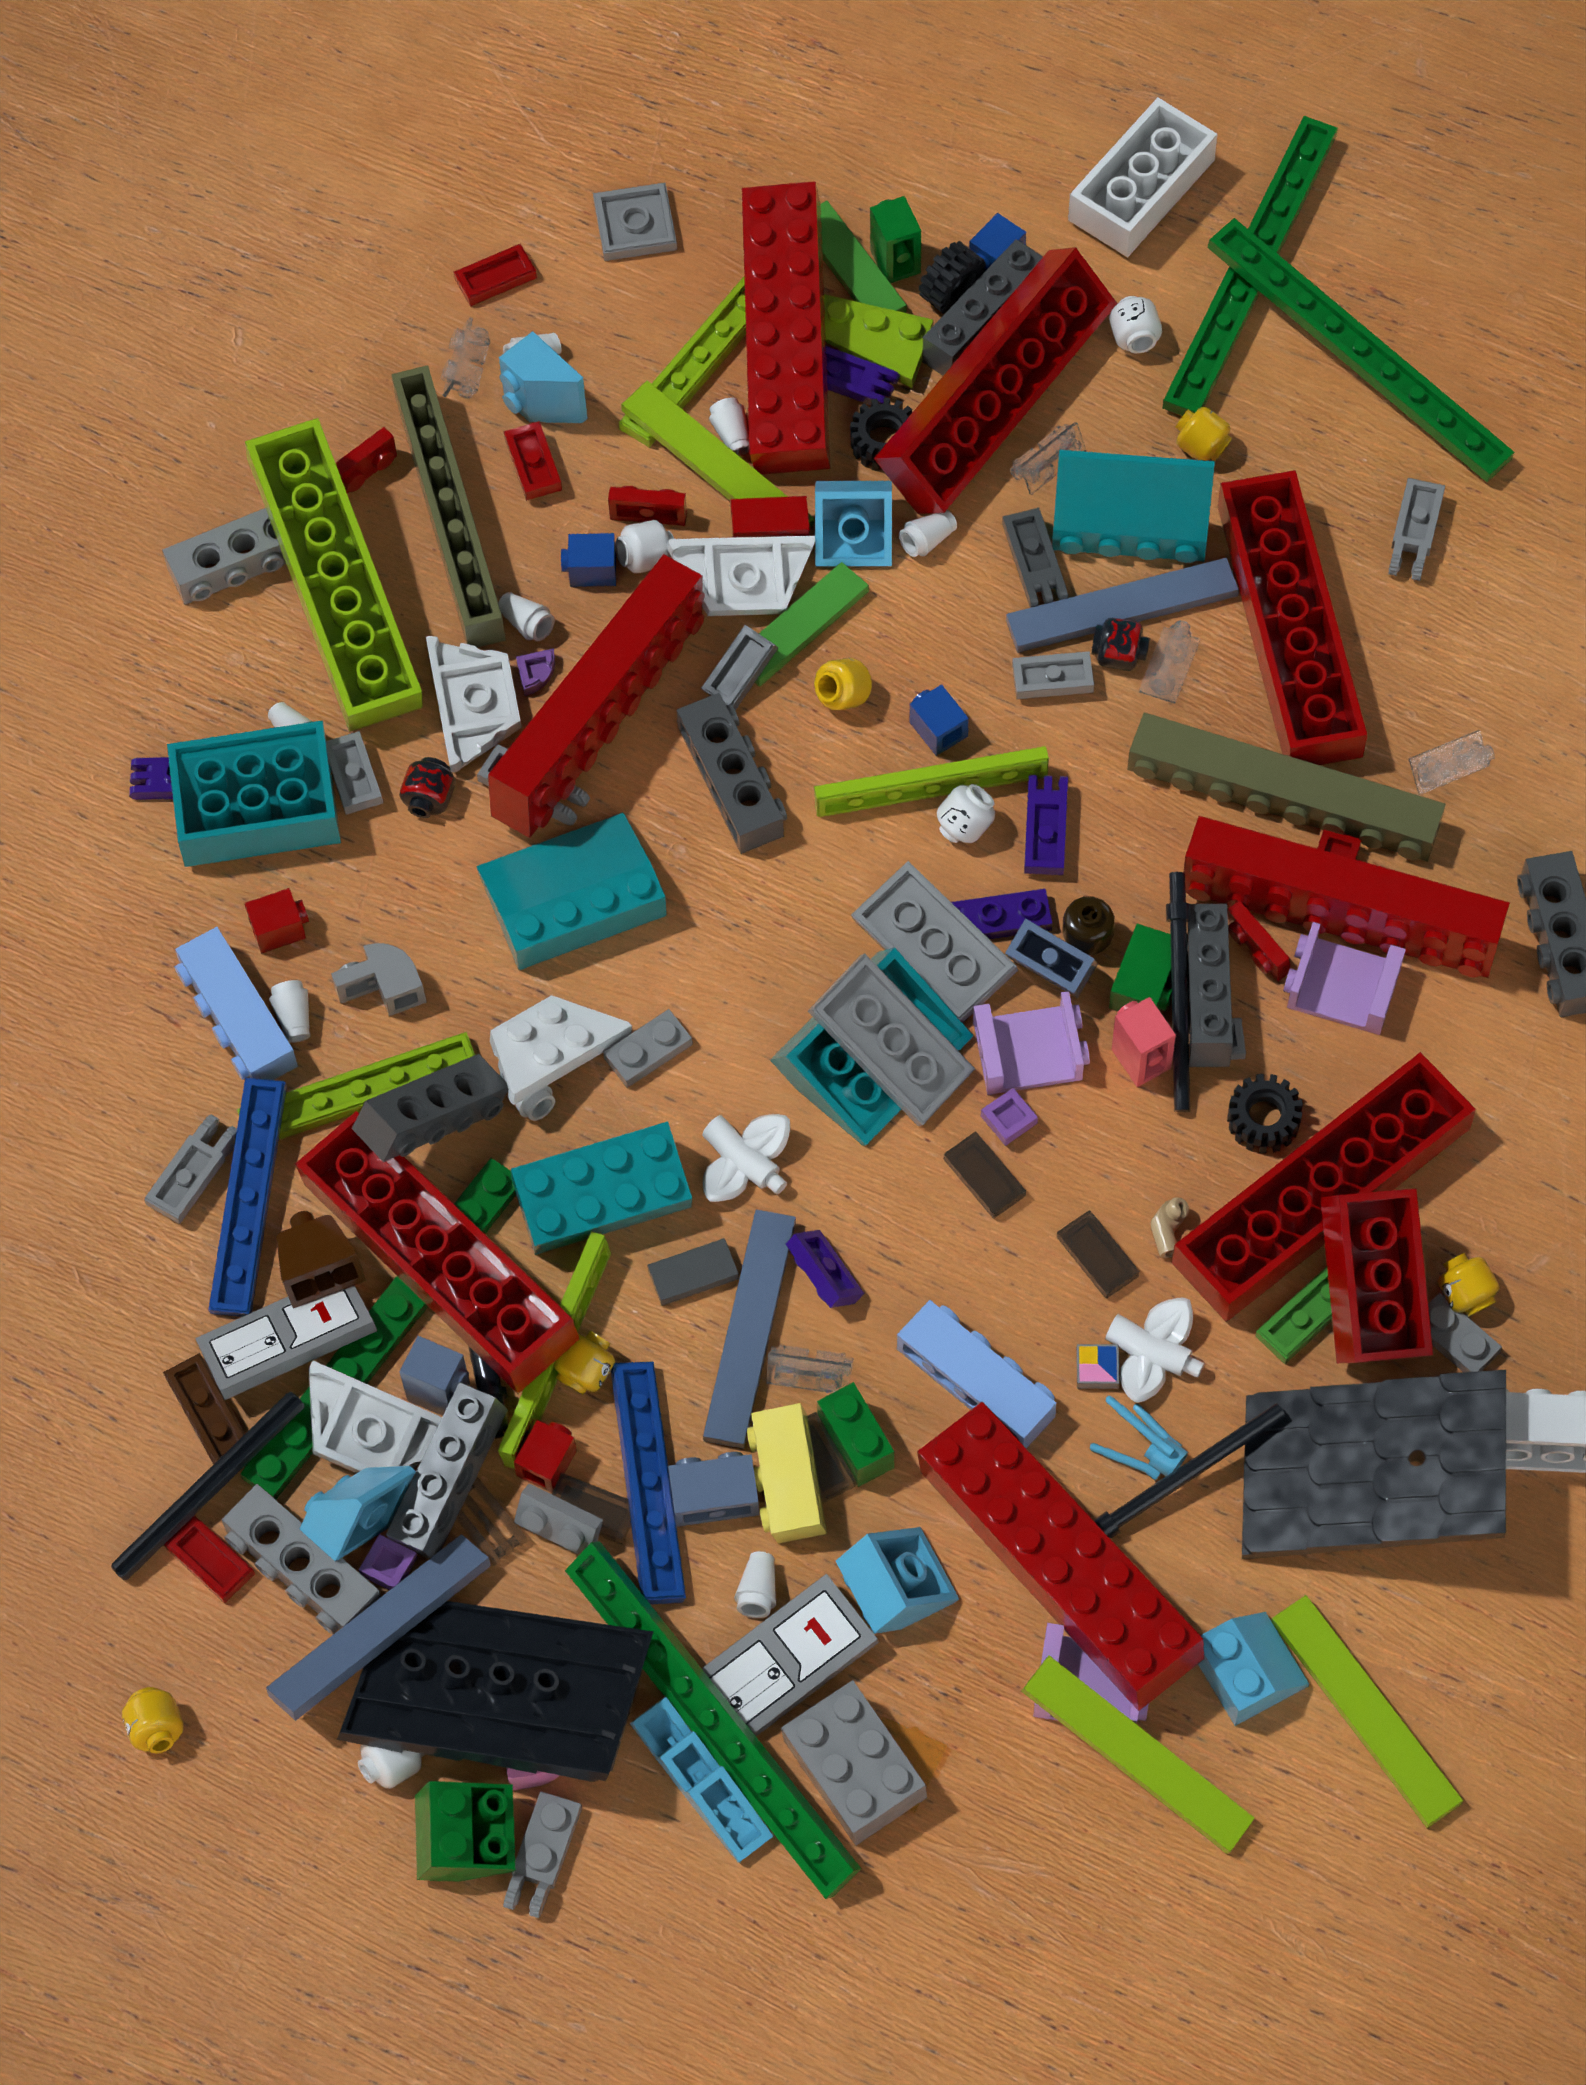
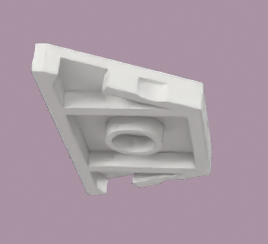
M815 536L669 539L667 550L674 560L703 575V593H705L702 607L708 616L782 614L788 606L814 546Z
M427 636V647L450 771L457 772L522 728L507 653L494 650L483 651L476 646L460 643L458 647L441 643L438 637Z
M551 995L490 1031V1044L494 1055L499 1059L498 1068L501 1077L506 1080L509 1089V1101L513 1105L517 1104L602 1054L605 1050L630 1035L632 1025L627 1021Z
M312 1361L309 1367L314 1455L355 1473L369 1467L411 1466L414 1469L421 1463L442 1417L316 1361Z

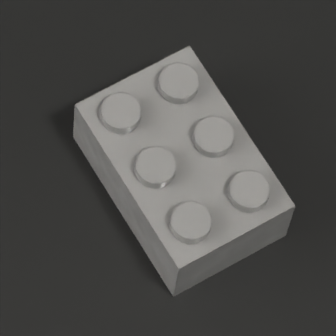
M853 1680L781 1727L784 1742L855 1846L927 1798L925 1783Z

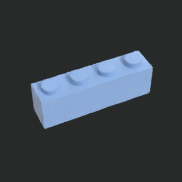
M218 927L175 949L179 964L174 966L181 982L185 987L192 984L197 993L193 997L197 1008L204 1018L211 1015L216 1026L212 1027V1031L223 1049L229 1046L233 1051L235 1057L231 1059V1062L242 1080L245 1077L274 1080L298 1067L293 1048Z
M929 1300L897 1334V1350L970 1410L980 1402H983L1023 1446L1027 1448L1055 1418L1057 1402L1054 1401L1053 1393L1039 1382L1033 1384L1023 1376V1370L1014 1360L1007 1356L1002 1359L991 1350V1344L982 1334L977 1331L970 1333L959 1324L958 1316L950 1308L944 1305L938 1307Z

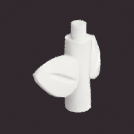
M780 1114L759 1116L748 1124L741 1137L722 1115L715 1117L706 1126L702 1134L721 1156L710 1164L704 1173L703 1190L706 1198L710 1202L733 1199L746 1189L748 1180L752 1181L760 1189L768 1187L776 1195L781 1193L787 1186V1182L778 1175L780 1167L771 1159L777 1157L787 1144L790 1133V1119Z
M1174 1298L1157 1304L1149 1311L1144 1323V1329L1120 1314H1117L1111 1323L1105 1340L1118 1344L1119 1348L1130 1354L1120 1368L1119 1378L1124 1392L1132 1401L1139 1403L1156 1395L1166 1381L1165 1370L1181 1376L1183 1372L1196 1378L1200 1376L1205 1363L1191 1357L1193 1350L1181 1345L1187 1340L1193 1325V1309L1189 1299Z

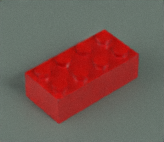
M1417 1188L1321 1197L1336 1363H1358L1433 1355Z

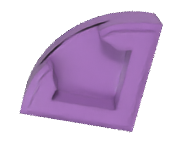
M554 649L516 656L525 696L543 688L552 677L555 669Z

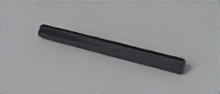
M289 1392L280 1399L112 1563V1570L122 1580H128L304 1409L305 1405L293 1392Z

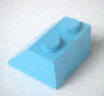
M533 331L499 357L501 371L499 378L502 382L504 393L502 399L511 412L514 414L519 412L529 422L583 423L588 419L583 377Z
M816 481L815 566H837L841 562L846 566H892V481Z
M411 1466L369 1467L352 1477L349 1475L342 1477L331 1490L326 1493L320 1491L307 1502L304 1508L307 1513L300 1526V1530L336 1562L390 1527L416 1471Z
M921 1527L866 1534L836 1560L845 1584L852 1591L863 1612L865 1621L870 1625L874 1634L901 1630L959 1600Z
M1266 1612L1232 1618L1200 1635L1204 1641V1660L1198 1665L1234 1726L1309 1687L1307 1679Z

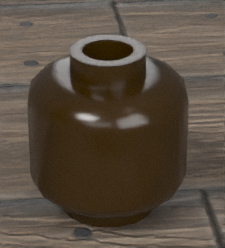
M1094 896L1081 897L1074 900L1067 907L1063 916V938L1065 942L1087 955L1100 953L1110 945L1115 927V916L1111 907L1104 900Z

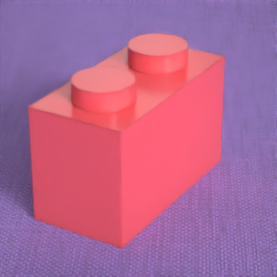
M1148 997L1139 1003L1137 1001L1129 1002L1117 1012V1015H1115L1111 1050L1136 1087H1139L1171 1069L1176 1034L1152 999Z

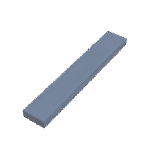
M1227 558L1008 613L1006 614V622L1016 651L1019 653L1093 634L1097 624L1103 625L1105 620L1110 617L1140 622L1237 597L1239 589Z
M755 1210L704 1429V1442L740 1449L745 1448L747 1428L750 1426L751 1413H753L790 1251L786 1246V1242L793 1236L796 1217Z
M461 1534L267 1686L268 1696L296 1721L491 1566L489 1557Z

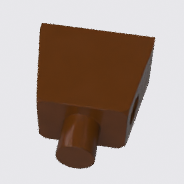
M298 1212L290 1219L291 1228L279 1232L276 1236L281 1280L293 1309L367 1281L355 1249L331 1215H324L314 1219L311 1212Z

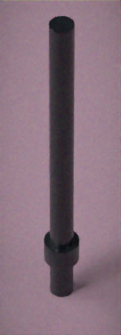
M1185 872L1169 873L1170 903L1166 904V921L1170 922L1172 1030L1176 1034L1173 1052L1174 1112H1190L1186 922L1190 921V904L1186 903Z
M1278 1403L1274 1404L1109 1514L1106 1511L1093 1521L1110 1539L1120 1533V1527L1286 1417L1284 1411Z

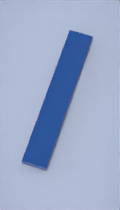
M245 1077L208 1309L210 1314L243 1317L252 1313L287 1090L285 1081Z
M654 1362L614 1363L611 1370L640 1592L650 1605L683 1603L686 1599Z

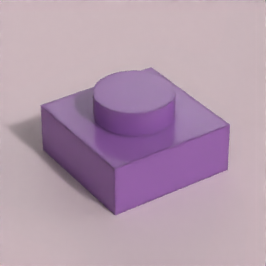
M1014 1088L981 1109L982 1119L1005 1146L1038 1123L1036 1114Z
M379 1534L359 1568V1573L364 1578L391 1590L408 1576L418 1557L416 1552Z

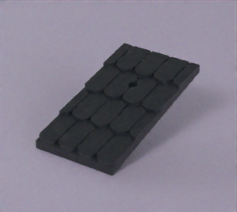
M1506 1370L1447 1373L1435 1377L1389 1379L1377 1383L1316 1386L1303 1390L1258 1392L1254 1395H1246L1245 1424L1276 1403L1282 1408L1286 1417L1245 1444L1242 1559L1505 1538ZM1417 1461L1420 1462L1422 1465L1413 1466L1411 1462Z
M446 1601L363 1667L337 1740L400 1753L403 1750L455 1761L467 1759L535 1774L537 1771L590 1782L606 1781L654 1631Z

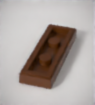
M198 1353L164 1371L163 1374L214 1465L245 1433L229 1404L224 1400L204 1359Z

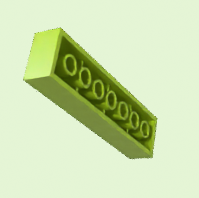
M316 418L245 441L249 466L349 732L423 708L422 690L319 419Z

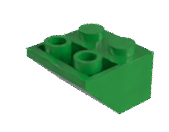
M429 1781L415 1795L417 1880L460 1882L510 1873L516 1870L512 1784Z

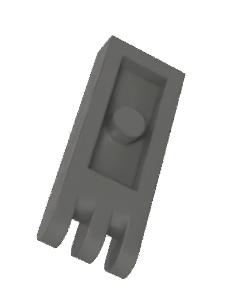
M1040 508L1003 516L1002 525L1030 608L1038 606L1037 592H1041L1045 604L1053 602L1051 592L1053 588L1056 589L1059 600L1067 599V589Z

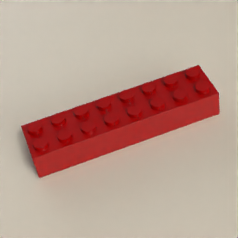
M816 181L742 188L749 447L753 468L761 475L831 469L821 203Z
M1076 247L1048 250L874 458L917 514L946 512L1118 304Z
M1296 470L1220 483L1218 511L1282 754L1316 765L1363 758L1368 735Z
M665 554L662 555L488 774L491 817L528 838H531L539 827L544 828L553 815L555 805L560 799L566 800L575 787L576 779L582 771L588 772L592 768L600 748L604 743L610 744L613 741L622 720L626 715L630 717L635 713L644 692L648 688L653 689L659 682L662 669L669 661L674 662L682 651L683 643L690 634L695 635L700 630L705 618L702 614V603L705 598V593H703V575Z
M1198 816L1185 855L1183 870L1185 872L1186 893L1193 899L1199 901L1212 900L1227 904L1229 908L1240 900L1249 911L1262 914L1273 922L1284 923L1287 921L1301 925L1309 932L1312 923L1315 922L1320 924L1319 934L1326 932L1340 936L1351 944L1360 945L1364 943L1379 947L1385 953H1388L1390 945L1406 949L1404 955L1418 958L1426 965L1434 967L1446 966L1473 978L1479 976L1489 978L1510 902L1203 816Z
M1419 1052L1174 1245L1172 1264L1225 1322L1229 1321L1325 1245L1321 1197L1394 1190L1470 1130L1476 1109Z
M355 1111L295 1163L304 1185L519 1394L580 1339L573 1319L405 1157L399 1155L383 1162L352 1129L359 1115Z
M980 1402L917 1451L921 1474L1057 1623L1064 1625V1630L1138 1711L1204 1660L1203 1638L983 1402Z

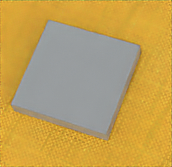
M666 183L593 193L604 261L677 250Z

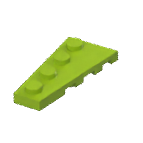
M824 294L826 343L838 348L839 351L898 372L901 383L913 388L923 360V336L934 326V320Z

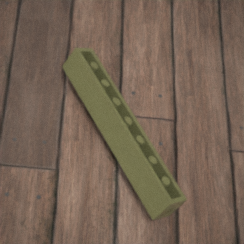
M427 365L391 374L397 406L466 643L478 648L506 641L501 611L429 367Z
M1145 712L1129 750L1127 770L1134 772L1141 778L1159 779L1171 783L1174 787L1184 791L1195 790L1208 794L1219 802L1231 801L1247 806L1248 809L1255 813L1277 815L1295 825L1306 824L1322 830L1325 829L1338 834L1356 837L1362 840L1361 843L1367 847L1385 848L1398 852L1399 855L1410 860L1421 859L1428 862L1446 805L1442 802Z

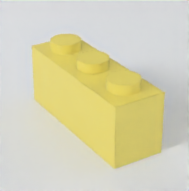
M801 1403L751 1413L753 1427L747 1428V1436L751 1451L758 1452L760 1466L754 1467V1474L758 1492H764L766 1507L760 1508L764 1532H771V1535L778 1544L827 1534L808 1416Z

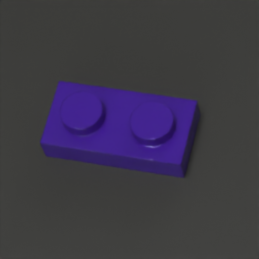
M820 1230L795 1233L786 1242V1246L793 1254L796 1264L807 1274L816 1287L818 1296L830 1308L855 1304L865 1294Z

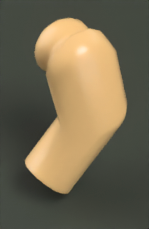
M1175 1197L1172 1200L1166 1201L1151 1220V1230L1160 1258L1173 1257L1174 1245L1177 1243L1174 1233L1189 1213V1206L1182 1198Z

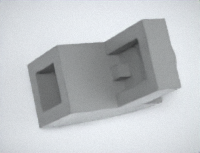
M384 943L365 945L363 947L366 961L347 963L338 971L331 973L335 991L341 1004L379 990L389 1016L426 1003L423 984L413 961L403 950L393 945Z

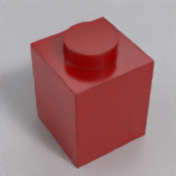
M290 888L244 903L261 954L306 939L303 924L309 922V918L302 899L294 901Z
M537 1420L514 1461L517 1477L554 1494L577 1452L575 1438L571 1436L572 1432L559 1423L550 1422L548 1425Z

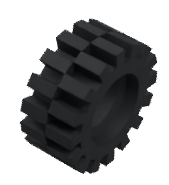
M960 241L957 243L953 242L949 248L945 247L942 249L941 256H935L933 259L935 262L932 266L928 265L926 269L928 273L922 276V284L919 285L920 296L943 314L985 272L986 262L984 259Z
M877 398L871 400L870 408L865 403L861 405L860 413L855 411L853 422L850 425L851 449H853L855 458L861 457V464L865 467L872 462V470L879 471L880 466L874 458L886 443L873 440L870 437L871 431L879 427H890L898 430L912 414V409L909 406L903 409V402L896 400L894 405H890V398H884V404H878Z
M1257 1074L1254 1082L1248 1077L1244 1079L1243 1086L1241 1087L1238 1084L1234 1089L1233 1096L1231 1095L1227 1121H1230V1133H1236L1235 1140L1239 1144L1246 1141V1149L1253 1151L1254 1145L1260 1147L1259 1153L1266 1154L1268 1147H1272L1273 1153L1280 1151L1281 1144L1287 1147L1291 1144L1292 1138H1296L1303 1113L1302 1099L1298 1100L1299 1092L1296 1088H1293L1291 1091L1289 1090L1290 1082L1286 1079L1281 1084L1277 1083V1075L1271 1074L1269 1081L1264 1080V1074ZM1269 1102L1279 1109L1281 1117L1275 1124L1264 1126L1252 1120L1249 1110L1255 1103Z

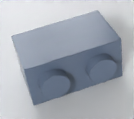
M1026 918L1005 952L1009 959L1062 990L1069 991L1076 998L1079 997L1098 965L1091 956Z
M417 1336L399 1371L406 1398L411 1403L443 1416L458 1383L470 1386L469 1372L466 1368L464 1356L447 1347Z
M727 1452L719 1455L718 1459L701 1461L700 1458L690 1457L677 1461L676 1465L668 1466L676 1527L759 1516V1502L752 1454L743 1455L741 1452Z

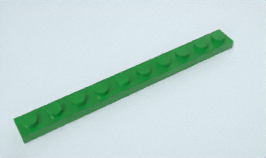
M1303 116L1248 228L1277 254L1280 253L1337 137L1338 127L1307 116ZM1230 266L1163 400L1162 409L1183 416L1188 409L1195 413L1199 408L1205 407L1260 292Z
M1233 218L1209 239L1207 247L1483 480L1488 482L1512 460L1515 452L1236 218Z
M490 1158L454 1203L484 1234L488 1232L516 1196L511 1179V1170ZM396 1276L369 1310L377 1331L339 1348L326 1366L368 1384L428 1306ZM310 1386L300 1397V1400L305 1405L304 1409L240 1473L244 1481L253 1487L258 1484L275 1500H277L313 1454Z
M600 1541L591 1542L568 1566L565 1572L607 1625L654 1631L642 1669L661 1693L667 1697L692 1732L694 1731L719 1766L724 1767L754 1810L825 1899L834 1897L862 1868Z

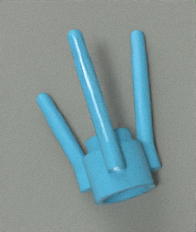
M1112 1396L1106 1397L1107 1404L1152 1442L1144 1455L1150 1462L1147 1464L1095 1443L1090 1444L1089 1448L1091 1451L1140 1470L1155 1481L1160 1474L1166 1477L1181 1466L1189 1452L1182 1448V1444L1172 1438L1141 1405L1135 1404L1133 1410L1142 1418L1146 1425Z

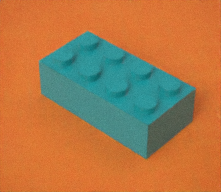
M668 1121L511 1168V1179L535 1255L589 1238L591 1231L603 1235L691 1208L692 1195Z

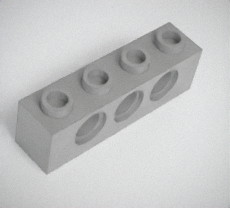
M266 508L162 550L167 569L184 605L193 601H203L213 593L228 587L240 586L252 577L265 572H274L286 564L278 540L275 539L276 535ZM244 550H252L245 554L240 553ZM209 564H217L211 568H204Z
M258 1484L222 1519L227 1532L224 1538L228 1544L241 1555L248 1551L257 1559L254 1564L256 1568L270 1581H273L276 1577L287 1586L285 1593L299 1607L304 1608L308 1604L318 1613L315 1617L317 1622L332 1635L381 1598L379 1590L343 1558L335 1562L300 1530L302 1523ZM269 1531L279 1533V1537L274 1543L268 1545L259 1543V1539L264 1533ZM297 1558L310 1560L308 1566L301 1571L289 1569L290 1564ZM334 1584L340 1587L339 1592L334 1597L323 1598L319 1596L322 1588L327 1585Z

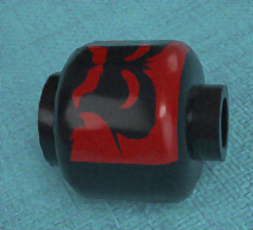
M1110 617L1105 620L1103 625L1097 624L1091 655H1096L1099 665L1103 667L1131 671L1136 667L1138 660L1146 661L1150 638L1143 637V627L1139 622Z
M424 757L421 761H415L409 765L400 788L399 796L402 802L408 806V811L411 814L420 818H429L430 815H439L446 811L455 788L456 779L445 762L432 757Z

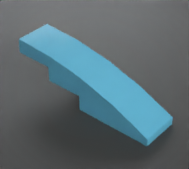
M667 1697L661 1699L630 1723L678 1789L738 1863L773 1837L770 1830L724 1767L718 1765L694 1731L691 1732Z

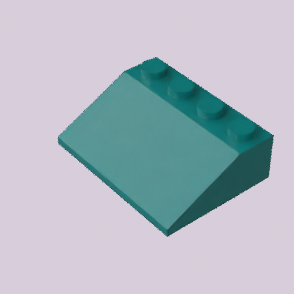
M1059 450L1052 541L1053 550H1059L1067 554L1085 552L1098 553L1106 557L1124 555L1137 556L1144 560L1163 558L1176 559L1183 563L1205 562L1215 461Z
M323 720L167 744L177 838L185 867L341 843Z
M624 813L476 866L518 970L667 916L665 894L649 858Z
M895 947L879 951L871 958L879 969L958 1051L973 1037V1034ZM813 1017L770 1059L796 1090L863 1146H866L901 1110Z

